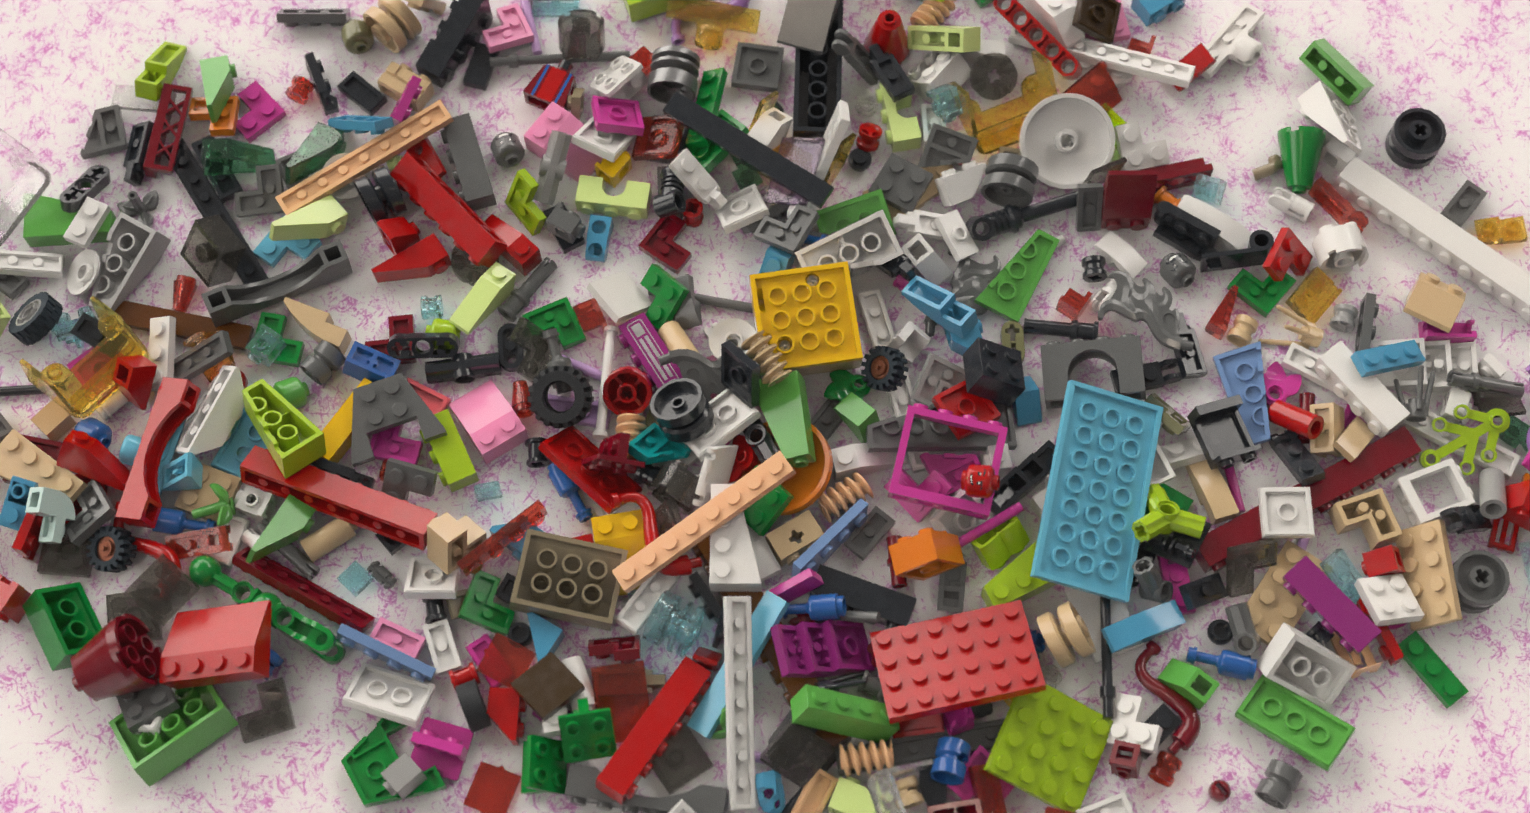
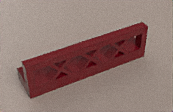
M164 83L143 164L146 177L156 179L158 172L173 175L193 95V88ZM176 93L186 94L185 100L175 104ZM177 112L180 120L170 125L172 113ZM171 132L175 140L165 147L167 134ZM165 153L170 158L168 166L160 165L161 157Z
M1198 158L1143 170H1158L1155 193H1157L1164 185L1168 191L1208 183L1214 169L1212 163L1205 164L1204 158Z

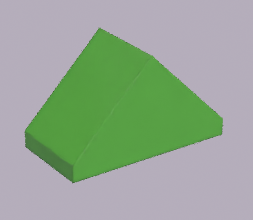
M850 392L833 408L859 441L867 443V425L880 421L877 411L853 392Z

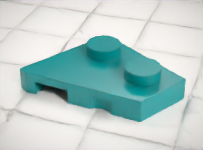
M656 423L651 424L630 441L628 454L638 461L645 462V465L688 458L692 452L685 443H676L668 440Z

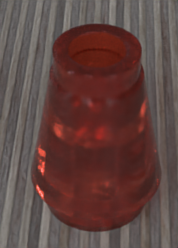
M177 275L176 280L173 281V310L187 312L198 287L195 278Z
M517 380L512 384L511 407L518 418H528L534 414L530 410V407H532L531 403L528 402V397L530 396L527 381Z

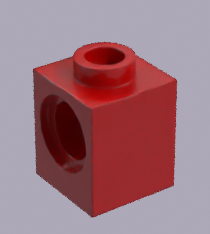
M1393 545L1362 553L1364 561L1361 562V566L1365 576L1376 577L1406 573L1399 548Z

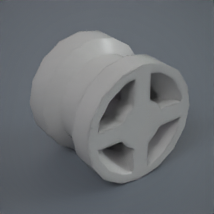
M1336 304L1333 309L1334 317L1330 319V327L1340 332H1352L1355 326L1353 321L1358 316V310L1348 304Z

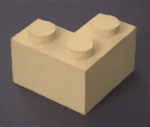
M1382 488L1336 502L1328 511L1337 535L1361 528L1371 550L1395 543L1403 534Z
M445 512L440 517L432 519L427 525V558L447 575L486 549V532L467 515L457 521L448 512Z

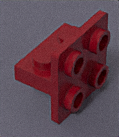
M623 432L604 438L599 446V454L582 459L581 464L589 466V470L603 472L604 469L612 470V474L617 476H627V473H636V470L645 468V462L627 459L630 434Z

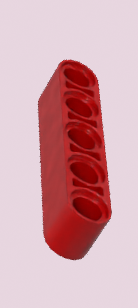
M1005 0L993 1L995 9L1065 79L1072 81L1080 77L1082 66L1079 61L1017 0H1011V5L1007 9L1001 8ZM1026 15V22L1023 25H1017L1018 18ZM1038 31H1042V38L1038 41H1033V35ZM1058 47V54L1054 57H1049L1050 49ZM1075 63L1074 70L1071 73H1065L1066 65Z

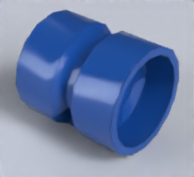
M955 737L939 738L935 750L937 758L933 760L930 776L935 781L945 785H962L967 770L965 764L968 763L971 752L970 744Z

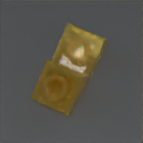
M1499 216L1474 220L1477 239L1484 244H1511L1526 242L1528 239L1523 216L1501 220Z

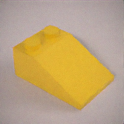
M641 509L591 517L594 542L596 544L628 550L626 560L645 547ZM641 585L636 587L628 594H634ZM620 586L618 596L628 595Z

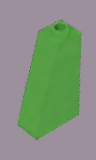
M31 193L25 194L23 238L30 247L74 245L66 241L63 235L78 212L68 213L63 211L60 199ZM112 210L91 243L109 242L106 240L107 235L116 220Z
M795 370L783 381L771 387H768L769 384H762L760 379L759 406L784 457L795 468H803L808 466L809 463L816 462L804 377L798 370Z

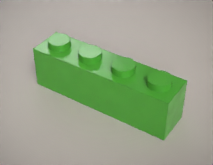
M808 684L790 700L792 723L867 741L873 740L876 743H879L881 739L886 742L900 729L899 723H889L886 705L882 702Z

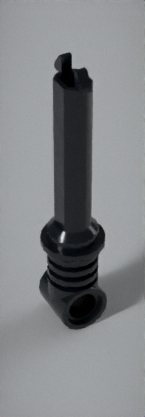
M677 121L668 166L660 172V191L653 198V208L659 218L680 214L686 209V200L683 195L685 185L669 168V164L684 149H688L685 143L689 128Z
M1077 191L1022 208L1007 204L1001 211L997 210L990 214L969 218L966 222V227L972 238L979 241H987L995 235L1010 231L1017 233L1022 228L1024 222L1076 207ZM981 222L984 225V230L978 235L976 226Z

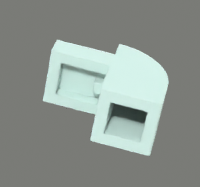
M30 487L25 513L43 517L38 542L61 544L65 534V521H75V508L71 499L59 490L47 487Z

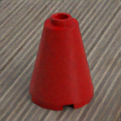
M885 10L879 14L866 36L864 47L869 51V46L877 43L884 54L892 53L899 65H901L909 55L910 49H907L908 37L900 15L894 10Z

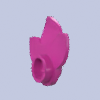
M1275 361L1271 364L1264 374L1267 405L1270 406L1277 400L1286 402L1287 397L1297 394L1302 383L1301 375L1286 376L1279 362ZM1270 394H1277L1279 398L1274 399Z

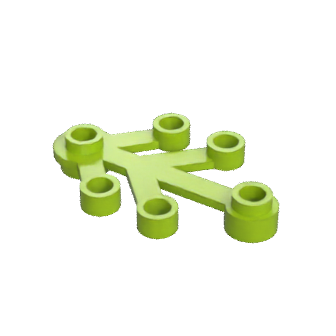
M1464 404L1457 405L1453 410L1454 417L1459 420L1468 418L1482 422V424L1475 428L1447 422L1443 417L1433 419L1431 422L1433 431H1444L1461 436L1437 450L1427 449L1421 452L1419 455L1420 465L1426 468L1441 462L1443 457L1466 445L1459 467L1462 470V465L1468 463L1471 467L1470 471L1465 473L1462 470V473L1465 476L1471 475L1475 470L1473 460L1479 437L1487 432L1486 446L1480 452V458L1486 463L1495 461L1497 458L1495 448L1499 433L1506 431L1510 425V417L1503 409L1495 408L1484 413L1469 409ZM1462 407L1466 410L1464 417L1457 414L1458 408ZM1495 416H1499L1502 420L1499 426L1493 423ZM1437 420H1441L1444 423V427L1441 430L1435 427ZM1487 450L1493 454L1491 460H1487L1484 457V453ZM1432 454L1435 457L1433 464H1429L1426 461L1427 455Z

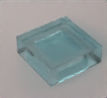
M499 481L474 486L478 502L503 497Z
M354 561L337 580L357 597L374 578L360 564Z

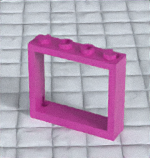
M914 403L913 406L908 405L887 497L987 520L994 492L990 498H984L982 504L899 484L913 417L997 436L991 465L995 470V475H998L1008 427H1003V424L998 421L989 420L988 423L981 422L972 415L955 416L952 411L946 409H938V411L929 410L928 406Z

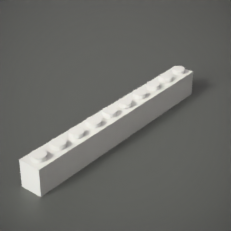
M1356 156L1351 159L1333 185L1340 194L1354 200L1359 207L1370 211L1381 222L1389 224L1400 235L1408 237L1417 243L1419 248L1430 252L1441 263L1449 265L1458 271L1460 276L1471 280L1482 291L1490 293L1499 299L1501 304L1512 308L1523 319L1530 321L1529 273Z

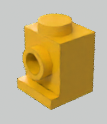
M625 150L614 162L604 158L601 164L597 161L594 165L596 176L603 177L607 184L615 188L632 169L630 154Z

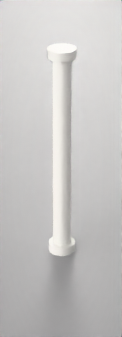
M613 325L604 327L606 338L596 429L592 433V438L597 440L607 438L608 434L605 431L608 407L603 401V385L612 372L615 337L619 332V328Z

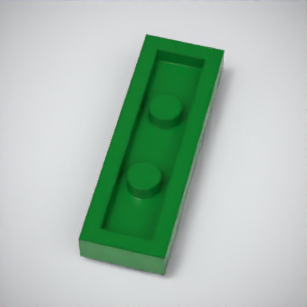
M1414 631L1398 644L1404 654L1403 659L1446 709L1469 692L1417 631Z

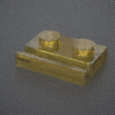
M1317 266L1311 270L1285 303L1300 317L1309 322L1316 323L1343 290L1338 289L1334 285L1335 283Z

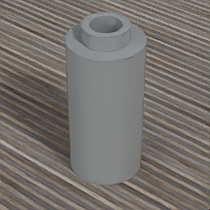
M1486 468L1478 476L1480 512L1488 519H1498L1504 516L1507 511L1505 475L1498 468Z

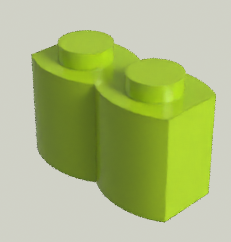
M1014 516L970 542L982 565L993 571L1003 567L1011 555L1021 552L1029 543L1030 538L1019 518Z

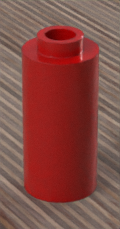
M1277 400L1268 408V419L1271 423L1306 438L1316 439L1323 430V417L1288 402Z

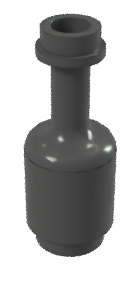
M557 328L543 331L542 338L543 340L547 339L552 360L547 363V368L558 365L572 366L571 359L563 357L557 341V336L560 334ZM556 382L552 385L553 389H556L557 394L573 391L571 386L565 382Z

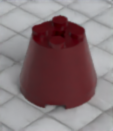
M127 613L109 621L82 649L70 658L74 674L72 684L79 692L83 691L94 701H100L155 686L159 682L158 678L160 677L162 650L160 647L155 648L147 633L150 629L139 618Z

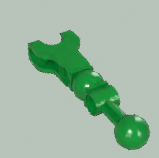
M199 556L191 562L189 576L195 585L201 587L214 585L230 595L237 604L270 600L272 601L271 626L274 629L278 628L282 634L328 664H338L344 658L346 653L345 647L329 629L285 606L277 595L269 592L263 593L260 589H255L249 582L235 581L222 573L220 562L212 556ZM250 592L247 599L241 600L244 593ZM286 617H291V621L287 625H282ZM336 646L338 649L337 654L327 656L326 654Z

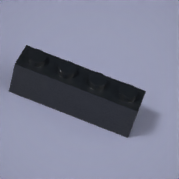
M820 564L817 573L822 577L824 584L810 591L809 597L811 595L838 593L839 596H845L846 611L880 612V622H865L867 624L875 625L878 623L884 625L885 629L902 625L907 626L909 624L917 598Z

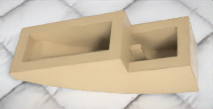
M287 297L284 298L283 302L297 324L318 343L325 340L343 355L345 354L352 338L348 330L333 325L334 321L330 313Z
M1207 460L1185 466L1199 503L1204 505L1211 524L1215 525L1236 518L1239 514L1238 507L1219 469L1211 470Z

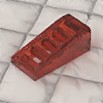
M1232 285L1205 327V332L1219 340L1223 338L1228 328L1239 288L1236 285Z

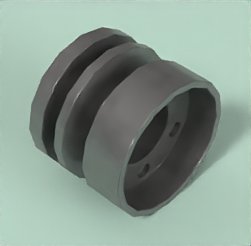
M670 45L655 49L652 53L651 73L649 74L647 92L651 98L667 104L674 93L678 92L693 101L696 98L697 78L701 63L700 57L692 50L681 46Z

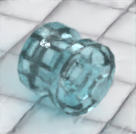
M441 294L435 295L432 298L421 296L422 319L428 320L430 317L443 318Z

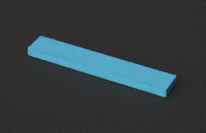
M766 590L751 616L753 666L772 636L770 628L779 624L790 603ZM725 661L687 726L708 739H711L720 724L721 710L726 708Z

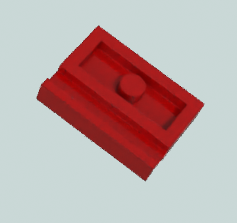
M26 513L11 547L25 559L33 561L41 543L38 540L42 516Z

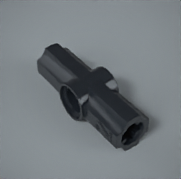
M499 352L481 355L458 353L451 357V359L425 362V374L428 384L449 381L466 384L473 382L475 378L502 375Z
M761 418L742 431L746 442L753 448L761 464L780 451L776 445L775 438L768 432Z

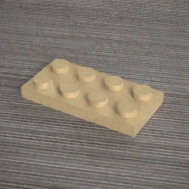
M1437 519L1401 530L1403 534L1397 539L1396 547L1399 548L1406 572L1402 575L1424 613L1421 621L1410 622L1411 630L1421 631L1463 620L1445 521Z
M1289 540L1286 541L1247 602L1256 632L1260 635L1261 642L1267 646L1283 622L1295 627L1306 610L1302 606L1304 601L1298 594L1292 596L1283 587L1285 583L1282 579L1283 576L1304 556H1307L1326 576L1332 569V567Z

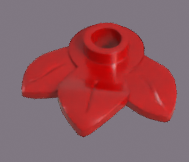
M743 435L735 436L732 441V445L735 444L739 447L728 483L739 480L744 471L752 470L758 463L756 453L746 442Z

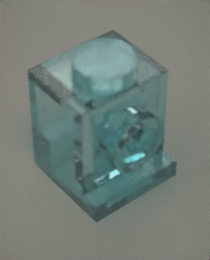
M946 83L926 92L927 97L933 100L931 106L934 114L942 118L943 123L956 120V116L963 114L955 86Z
M1197 174L1191 197L1221 205L1227 182L1219 178Z
M262 323L259 326V331L246 345L245 349L248 352L247 357L257 365L262 363L269 368L287 344L282 335Z

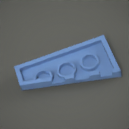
M1261 341L1213 356V361L1227 398L1240 395L1243 401L1238 411L1254 445L1270 441Z
M860 498L793 563L791 578L808 568L817 572L820 564L823 565L839 546L850 537L851 533L865 523L868 518L867 510L869 504Z
M341 623L337 631V640L341 644L349 648H355L372 659H380L387 662V666L397 671L405 670L411 673L410 677L420 682L425 680L431 681L436 671V668Z

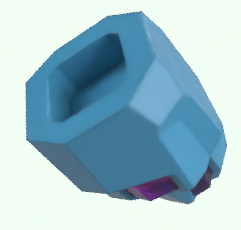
M780 770L755 774L759 806L765 813H781L785 808L786 800Z

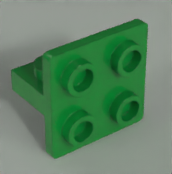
M588 698L577 699L578 709L573 710L572 714L558 716L565 763L610 757L617 751L610 708L589 710Z
M533 734L528 735L527 741H523L521 794L532 795L546 792L558 795L565 794L567 763L564 760L562 741Z

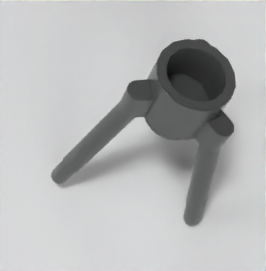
M1422 364L1419 365L1417 398L1409 399L1407 404L1405 403L1398 379H1394L1398 400L1410 412V415L1406 418L1410 422H1422L1429 416V404L1436 372L1434 370L1431 371L1425 399H1422L1424 366Z

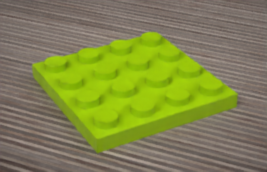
M1046 684V691L1013 698L983 770L1063 813H1076L1075 811L1079 810L1107 743L1113 720L1103 718L1102 714Z

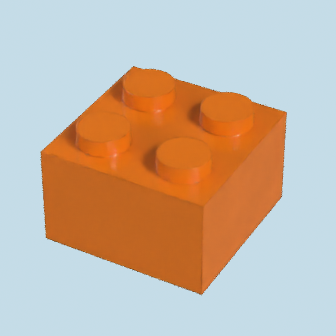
M931 527L919 530L918 535L913 537L905 536L897 540L898 543L888 546L895 576L924 581L965 564L958 535L947 533V531H936Z

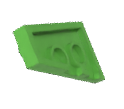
M882 189L817 210L820 217L816 223L821 233L831 235L877 211L883 210L894 234H897Z

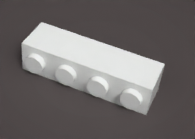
M1339 341L1321 355L1313 367L1316 369L1317 375L1333 387L1334 393L1350 405L1352 412L1360 416L1367 423L1369 430L1383 438L1401 425L1410 415V412L1374 375L1362 378L1351 359L1353 353L1342 341Z

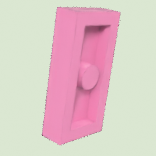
M382 617L379 618L370 637L415 659H418L427 642L425 637Z

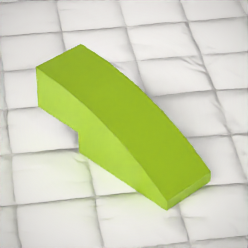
M165 41L145 60V70L134 80L135 97L158 102L164 83L171 84L186 54L187 46Z

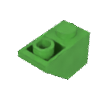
M1174 658L1170 660L1157 678L1161 683L1185 697L1199 711L1220 685V683L1200 668Z

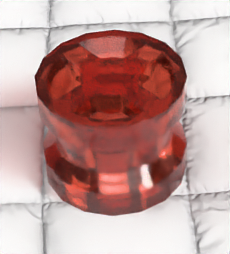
M295 75L291 80V87L286 89L285 94L296 103L306 104L309 99L308 94L313 92L315 86L308 79Z

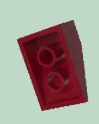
M1108 170L1103 186L1101 229L1109 231L1119 229L1140 231L1148 228L1152 217L1158 170Z

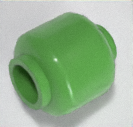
M297 377L278 381L273 386L296 409L306 405L307 396L310 395L307 384L301 382Z

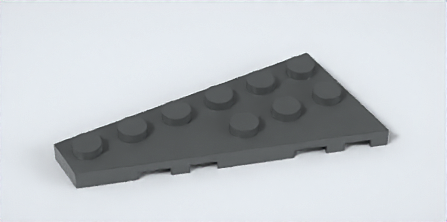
M992 401L1001 413V417L997 421L1002 423L1003 427H1008L1005 444L1008 443L1009 450H1015L1017 441L1012 406ZM934 404L928 407L929 410L938 411ZM906 415L897 418L894 416L867 425L866 439L868 452H897ZM913 417L906 452L987 451L988 446L996 445L997 436L974 432L958 441L948 425Z

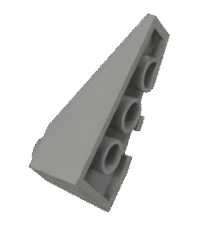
M123 212L119 213L108 232L106 240L109 243L106 254H102L100 261L103 263L101 273L95 280L89 306L109 317L159 262L171 242V239Z

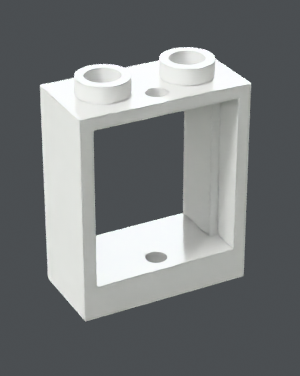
M1452 458L1398 478L1391 486L1412 527L1437 519L1444 520L1441 518L1440 512L1450 507L1470 506L1475 503L1472 489L1466 485L1462 478L1461 468L1454 463ZM1443 471L1459 502L1427 514L1411 483Z

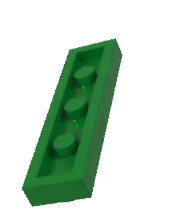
M724 67L703 72L696 99V104L718 116L728 75ZM689 129L685 144L692 150L710 146L711 142Z

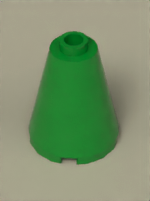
M1299 126V130L1291 131V127H1285L1277 132L1286 185L1288 189L1292 190V193L1305 194L1307 190L1312 188L1326 140V132L1323 133V129L1311 126Z

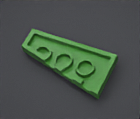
M1038 229L974 300V303L1009 321L1019 322L1060 240Z

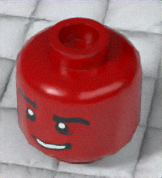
M970 464L967 470L962 471L961 489L965 490L968 497L990 498L994 490H999L1000 475H995V470L992 466Z

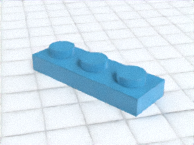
M342 115L328 119L329 129H339V133L355 131V134H362L370 131L371 135L385 133L384 129L394 127L392 117Z
M1415 340L1355 351L1351 356L1362 378L1419 366L1426 361Z

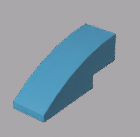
M917 275L901 291L902 295L926 316L962 339L978 323L975 309L956 301L954 293Z
M1174 599L1103 628L1101 632L1111 652L1115 653L1150 641L1156 636L1174 631L1185 624L1186 621Z

